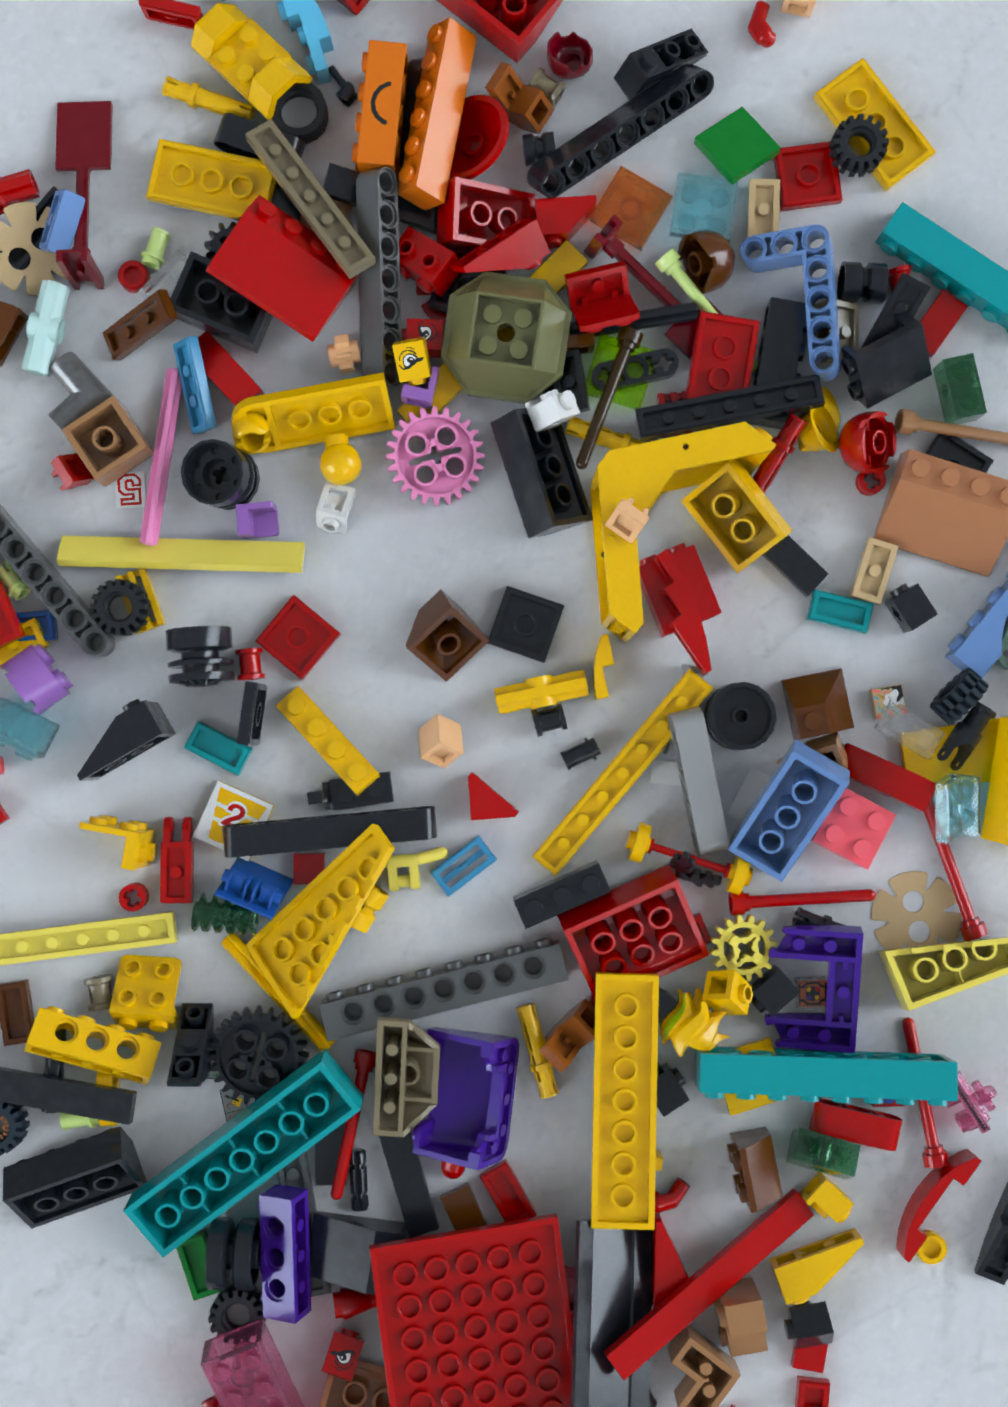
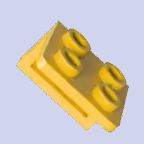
M99 815V817L90 816L89 820L79 823L80 829L126 837L121 863L122 869L136 870L149 866L150 862H153L157 852V844L154 843L156 830L147 828L146 822L129 820V822L117 823V817Z
M140 955L122 956L109 1009L114 1023L129 1031L136 1030L137 1027L149 1028L151 1031L160 1033L166 1032L167 1029L177 1030L179 1017L174 1005L182 969L180 959Z

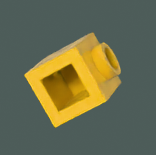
M736 970L707 971L702 1000H705L715 1012H726L725 1015H747L749 1003L753 997L752 986Z

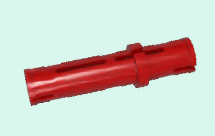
M790 413L778 436H774L771 440L776 444L775 448L760 464L753 476V480L764 494L789 453L792 454L795 448L793 446L808 424Z

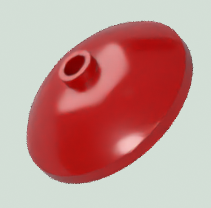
M473 95L465 98L449 180L454 177L473 179L488 170L500 156L508 138L509 119L503 106L493 97Z

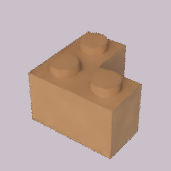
M752 1277L741 1279L713 1303L720 1323L718 1331L722 1347H728L731 1357L768 1351L765 1332H768L762 1298Z
M690 1325L678 1333L667 1347L671 1363L686 1373L674 1390L678 1407H718L741 1376L735 1359Z

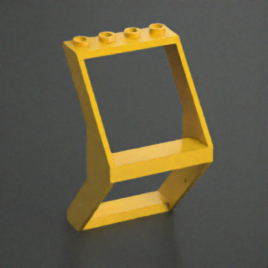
M740 422L613 449L607 452L596 468L590 487L600 617L603 627L626 643L644 623L637 537L631 544L605 526L622 499L627 501V499L633 498L632 506L641 512L645 507L650 510L662 493L701 485L725 464L734 459H738L749 475H751L776 446L771 441L773 438L767 431L759 427L755 429L746 422ZM683 445H687L688 449H683Z

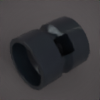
M843 261L837 280V299L856 303L862 298L864 303L882 304L888 290V265L886 263H868L866 267H863L861 262Z

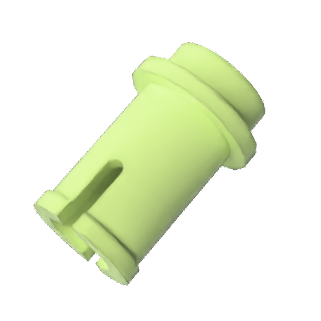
M157 227L152 228L146 250L141 252V263L144 266L159 270L160 266L164 265L163 255L168 240L171 237L167 231Z
M6 560L3 561L4 568L0 563V580L8 589V596L14 597L15 600L26 597L31 589Z
M60 1113V1124L63 1130L82 1126L95 1128L99 1124L98 1119Z

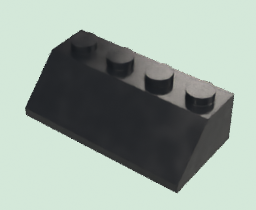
M526 408L514 409L490 423L528 538L550 535L593 520L561 424L554 428L536 432Z
M119 1126L4 1167L3 1202L33 1229L131 1194L147 1183L133 1141Z

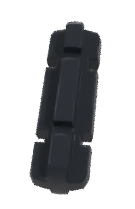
M362 1148L352 1150L349 1165H352L349 1169L350 1191L353 1195L351 1198V1209L355 1212L366 1211L369 1206L368 1195L366 1194L368 1191L367 1166L364 1165L366 1151Z

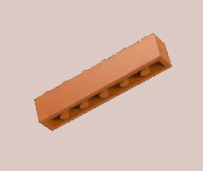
M451 17L438 24H434L427 34L428 42L425 56L421 63L422 72L416 89L417 97L414 112L410 118V132L404 147L403 166L398 177V195L425 211L445 203L477 39L476 35Z

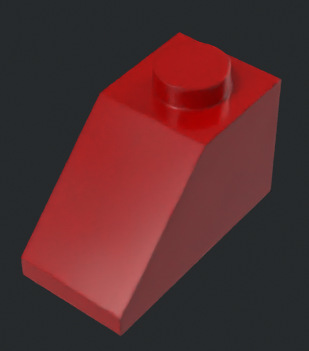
M596 195L535 199V219L548 248H558L566 240H571L594 214L597 202Z

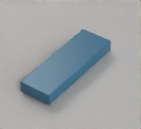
M188 336L173 344L191 430L194 435L203 434L217 428L198 336Z

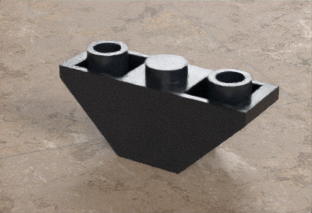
M182 1003L167 1086L200 1087L209 1077V1068L212 1061L209 1059V1055L213 1050L209 1047V1043L213 1039V1003Z

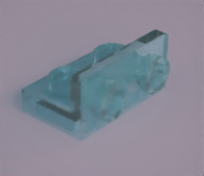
M949 773L936 782V842L949 844L959 835L977 837L981 833L980 778L972 775Z

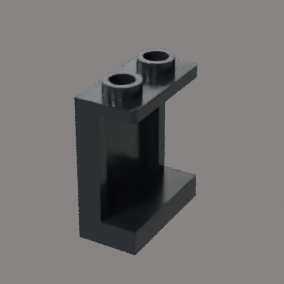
M908 312L896 317L898 329L857 351H854L849 345L841 348L844 357L841 360V365L850 382L847 385L849 395L854 401L858 400L867 409L932 375L923 324Z

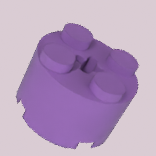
M31 644L2 664L1 669L7 671L5 676L26 703L31 700L36 706L32 710L37 715H40L69 695V689L73 687V684L63 671L54 670L51 664L55 660L45 647L42 648L40 644L36 646Z

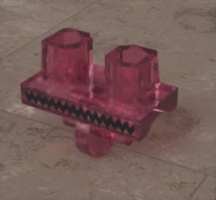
M959 1070L958 1101H947L946 1107L949 1108L962 1102L966 1109L955 1114L958 1126L963 1133L979 1128L983 1134L990 1130V1126L987 1123L990 1120V1116L982 1105L985 1106L988 1112L994 1110L996 1106L992 1099L996 1096L997 1092L991 1085L983 1087L979 1080L971 1083L975 1091L973 1092Z

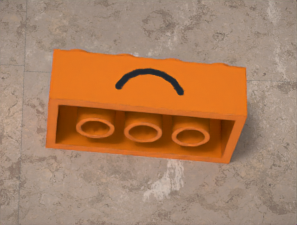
M369 40L368 52H363L362 72H365V82H360L358 97L359 102H362V113H356L355 130L359 132L358 143H353L352 162H355V171L359 173L383 167L392 169L397 177L399 186L400 149L409 65L407 44Z

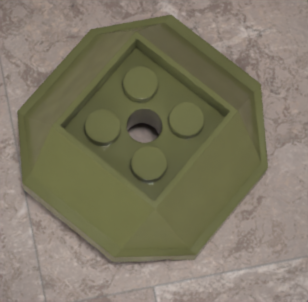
M485 271L449 296L441 359L468 396L525 404L537 398L538 395L563 377L572 312L546 280ZM503 328H510L515 332V336L509 342H502L497 337L499 331Z

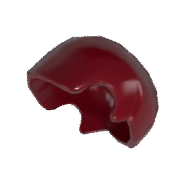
M556 32L547 44V61L552 72L559 78L576 79L583 77L590 70L593 63V49L586 39L578 36L575 32L568 36H561L559 32Z

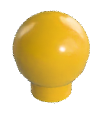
M346 434L327 436L324 439L325 450L320 457L321 473L326 480L333 484L347 485L359 476L362 460L358 451L349 445Z

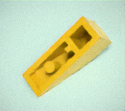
M855 1228L769 1258L786 1305H799L807 1302L809 1297L816 1295L864 1245L861 1235Z

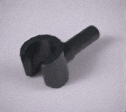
M332 65L328 68V71L341 88L336 93V96L346 107H350L357 99V93L353 84L349 81L346 82L335 66Z

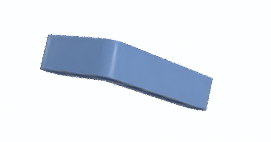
M809 225L747 237L740 245V255L750 271L760 273L803 265L809 363L814 374L818 375L821 381L834 380L841 372V353L834 251L828 230L822 225ZM817 239L825 240L823 245L818 248L810 247L811 243ZM784 245H793L792 250L788 253H779ZM763 250L758 258H749L753 251ZM818 269L827 270L821 278L812 277L813 273ZM826 298L829 300L825 307L821 309L814 308L815 303L819 299ZM828 328L831 330L826 338H816V334L821 329ZM825 358L833 359V363L829 368H818L821 360Z

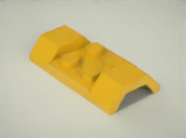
M217 3L195 23L191 41L192 48L267 120L273 117L277 100L295 83L309 84L313 80L311 75L293 60L291 55L234 4Z

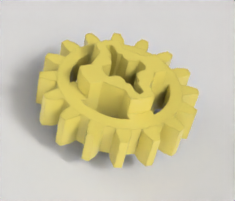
M739 914L735 915V922L724 918L726 925L724 928L715 927L719 935L718 937H710V941L716 944V947L710 949L709 953L718 956L713 962L716 967L724 965L722 970H736L740 975L744 976L747 982H751L753 973L762 978L761 969L763 967L771 970L772 966L767 962L769 959L768 952L771 946L775 947L778 943L775 940L769 939L774 933L772 929L763 930L766 922L759 919L754 924L753 915L748 914L744 921ZM738 928H748L743 933H732V931ZM760 939L762 940L763 945L761 954L759 953L758 942L760 941ZM725 941L728 943L729 953L726 957L724 954ZM741 942L749 948L746 953L738 948ZM745 962H754L751 966L741 967Z

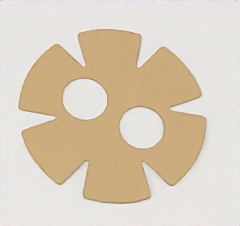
M20 202L5 207L3 211L11 227L0 221V251H3L0 253V282L16 291L25 276L26 293L28 295H39L42 280L55 281L50 272L51 270L67 280L56 262V254L36 248L31 241V235L34 230L45 228L50 207L45 208L38 221L36 220V204L34 202ZM23 248L28 251L31 257L30 265L23 270L13 268L8 259L11 250Z
M910 871L899 874L889 880V884L897 897L882 889L878 891L873 902L871 919L889 921L888 924L874 931L878 941L885 950L902 948L905 942L907 943L906 947L940 944L936 936L949 943L956 940L961 926L962 915L961 913L943 911L957 903L951 887L939 877L936 878L926 891L927 872ZM909 891H917L923 896L924 905L918 912H909L903 906V897ZM924 921L928 924L930 936L926 941L915 942L911 939L909 928L912 923Z

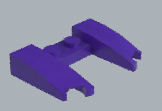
M783 926L782 932L785 933V936L778 948L771 946L768 952L769 958L827 961L828 973L825 1013H776L773 1017L770 1014H765L766 1025L774 1024L780 1036L779 1039L775 1040L776 1047L855 1053L864 935L861 926Z

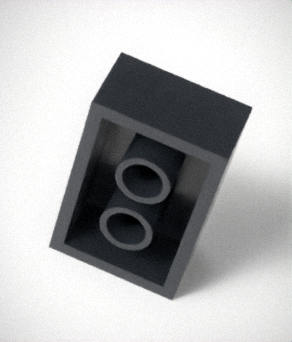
M191 251L170 298L178 317L177 320L258 353L273 315L206 272L207 266L212 260Z

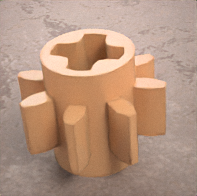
M348 333L334 336V344L327 345L331 367H339L341 374L356 372L355 364L361 363L358 340L350 341Z

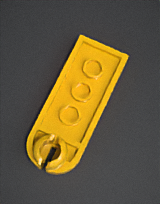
M384 372L249 397L239 402L232 412L234 444L236 448L247 454L269 453L323 443L327 436L333 434H346L350 438L396 429Z

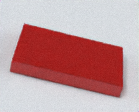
M704 311L699 312L685 399L750 387L761 321Z

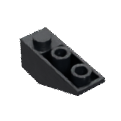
M691 28L630 53L614 76V79L627 98L631 100L682 65L687 63L695 64L709 52Z

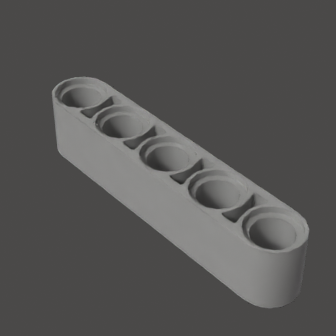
M700 706L669 713L668 723L691 837L696 853L700 856L729 848V839L703 712Z

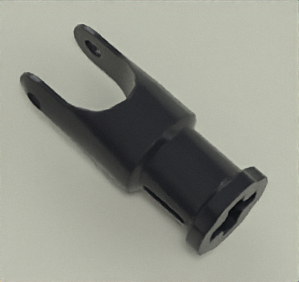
M978 701L974 707H971L963 721L956 724L937 754L938 760L944 761L958 747L957 754L950 765L953 771L959 770L964 765L981 740L982 731L990 719L996 717V713L992 709Z

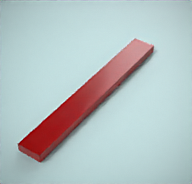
M791 1189L603 1351L623 1381L814 1216L797 1190Z

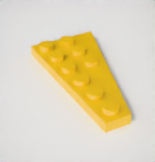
M371 824L245 945L292 1019H297L301 1016L395 849L377 824Z

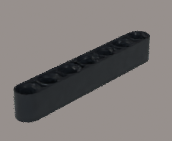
M687 63L682 65L534 163L527 174L528 184L547 198L559 196L705 99L714 87L712 73L693 64Z
M435 806L222 826L225 857L233 858L348 847L371 824L379 825L391 843L437 838Z

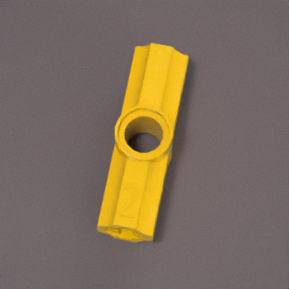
M584 670L572 671L556 676L551 674L526 679L522 683L494 688L499 714L516 712L526 708L533 710L557 705V702L589 695Z

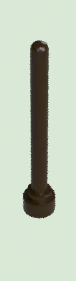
M620 327L616 338L619 350L577 457L576 466L579 469L587 467L630 353H633L635 348L640 347L644 335L634 328Z

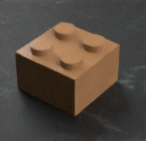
M111 396L62 429L95 481L104 487H107L153 456L154 450L124 405L114 396Z

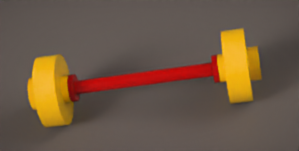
M643 822L638 823L635 831L630 830L625 848L629 849L628 860L636 863H641L645 852L650 854L651 851H655L671 857L674 856V853L682 854L681 851L655 844V839L650 838L652 825ZM690 855V858L696 860V865L723 873V877L727 878L726 891L739 895L744 885L748 886L751 881L753 869L750 868V863L735 855L732 864L727 863L726 866Z

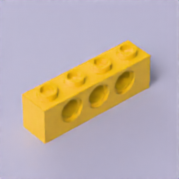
M48 1006L46 1009L39 1007L24 1051L147 1085L162 1042L155 1041L156 1038L147 1033L131 1034L125 1032L126 1029L116 1024L103 1026L96 1024L95 1020L91 1017L78 1015L77 1018L65 1015V1011L60 1008ZM60 1029L69 1030L72 1034V1039L61 1041L56 1037L55 1032ZM90 1038H98L102 1042L103 1047L98 1050L90 1049L86 1041ZM126 1046L132 1050L133 1056L128 1059L121 1058L117 1053V1048Z

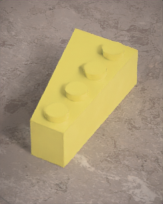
M1008 937L878 951L900 1007L908 1011L1008 974Z

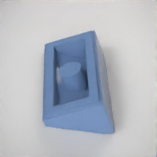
M66 189L55 191L39 244L40 250L56 254V250L71 249L85 204L84 197Z

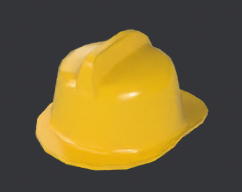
M822 387L825 400L824 407L809 409L800 416L801 419L808 423L798 437V449L801 452H818L826 449L834 453L838 449L839 407L835 397L825 387Z

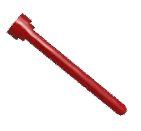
M931 799L924 814L963 918L960 931L964 941L979 939L988 935L984 921H980L979 916L975 917L937 810Z
M872 889L750 896L749 893L741 891L739 895L729 892L728 904L732 916L744 915L751 908L873 901L876 898V893Z
M909 1017L904 1018L902 1026L908 1053H921L914 1020ZM917 1100L926 1140L925 1152L922 1153L924 1167L934 1169L948 1166L947 1150H944L943 1145L939 1144L932 1106L928 1105V1101Z
M355 1049L353 1062L356 1063L355 1069L357 1074L354 1084L365 1095L369 1072H373V1068L376 1066V1052L366 1049ZM361 1110L348 1119L345 1124L330 1192L331 1198L334 1200L341 1199L343 1195Z

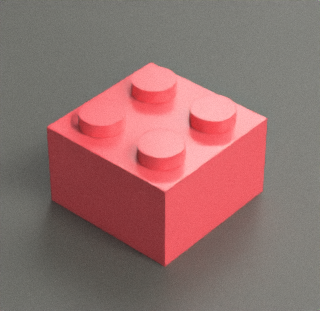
M846 788L810 841L858 867L868 870L896 814Z

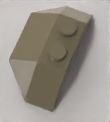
M378 1017L373 1115L374 1136L405 1137L411 1131V1128L418 1124L438 1103L440 1044L410 1019Z

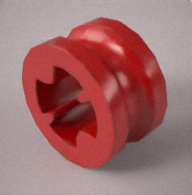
M860 472L855 480L857 490L865 496L877 494L884 488L886 483L884 472ZM870 474L873 475L874 481H878V485L875 484L871 489L868 488V483L863 481V478H867Z
M131 883L125 886L119 893L120 905L123 909L130 912L142 909L149 901L148 889L141 883ZM135 889L138 891L137 896L141 898V902L137 901L132 905L130 903L131 898L127 896V893H131Z

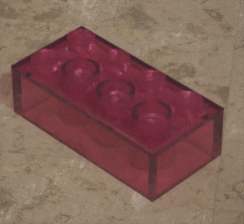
M263 1318L205 1341L200 1365L221 1407H305Z

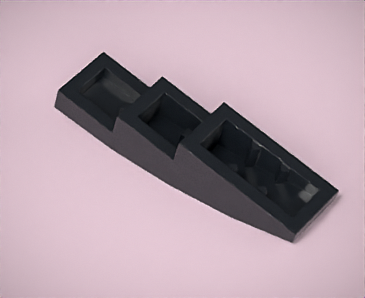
M1008 1182L993 1214L974 1269L975 1274L1005 1285L1008 1279Z

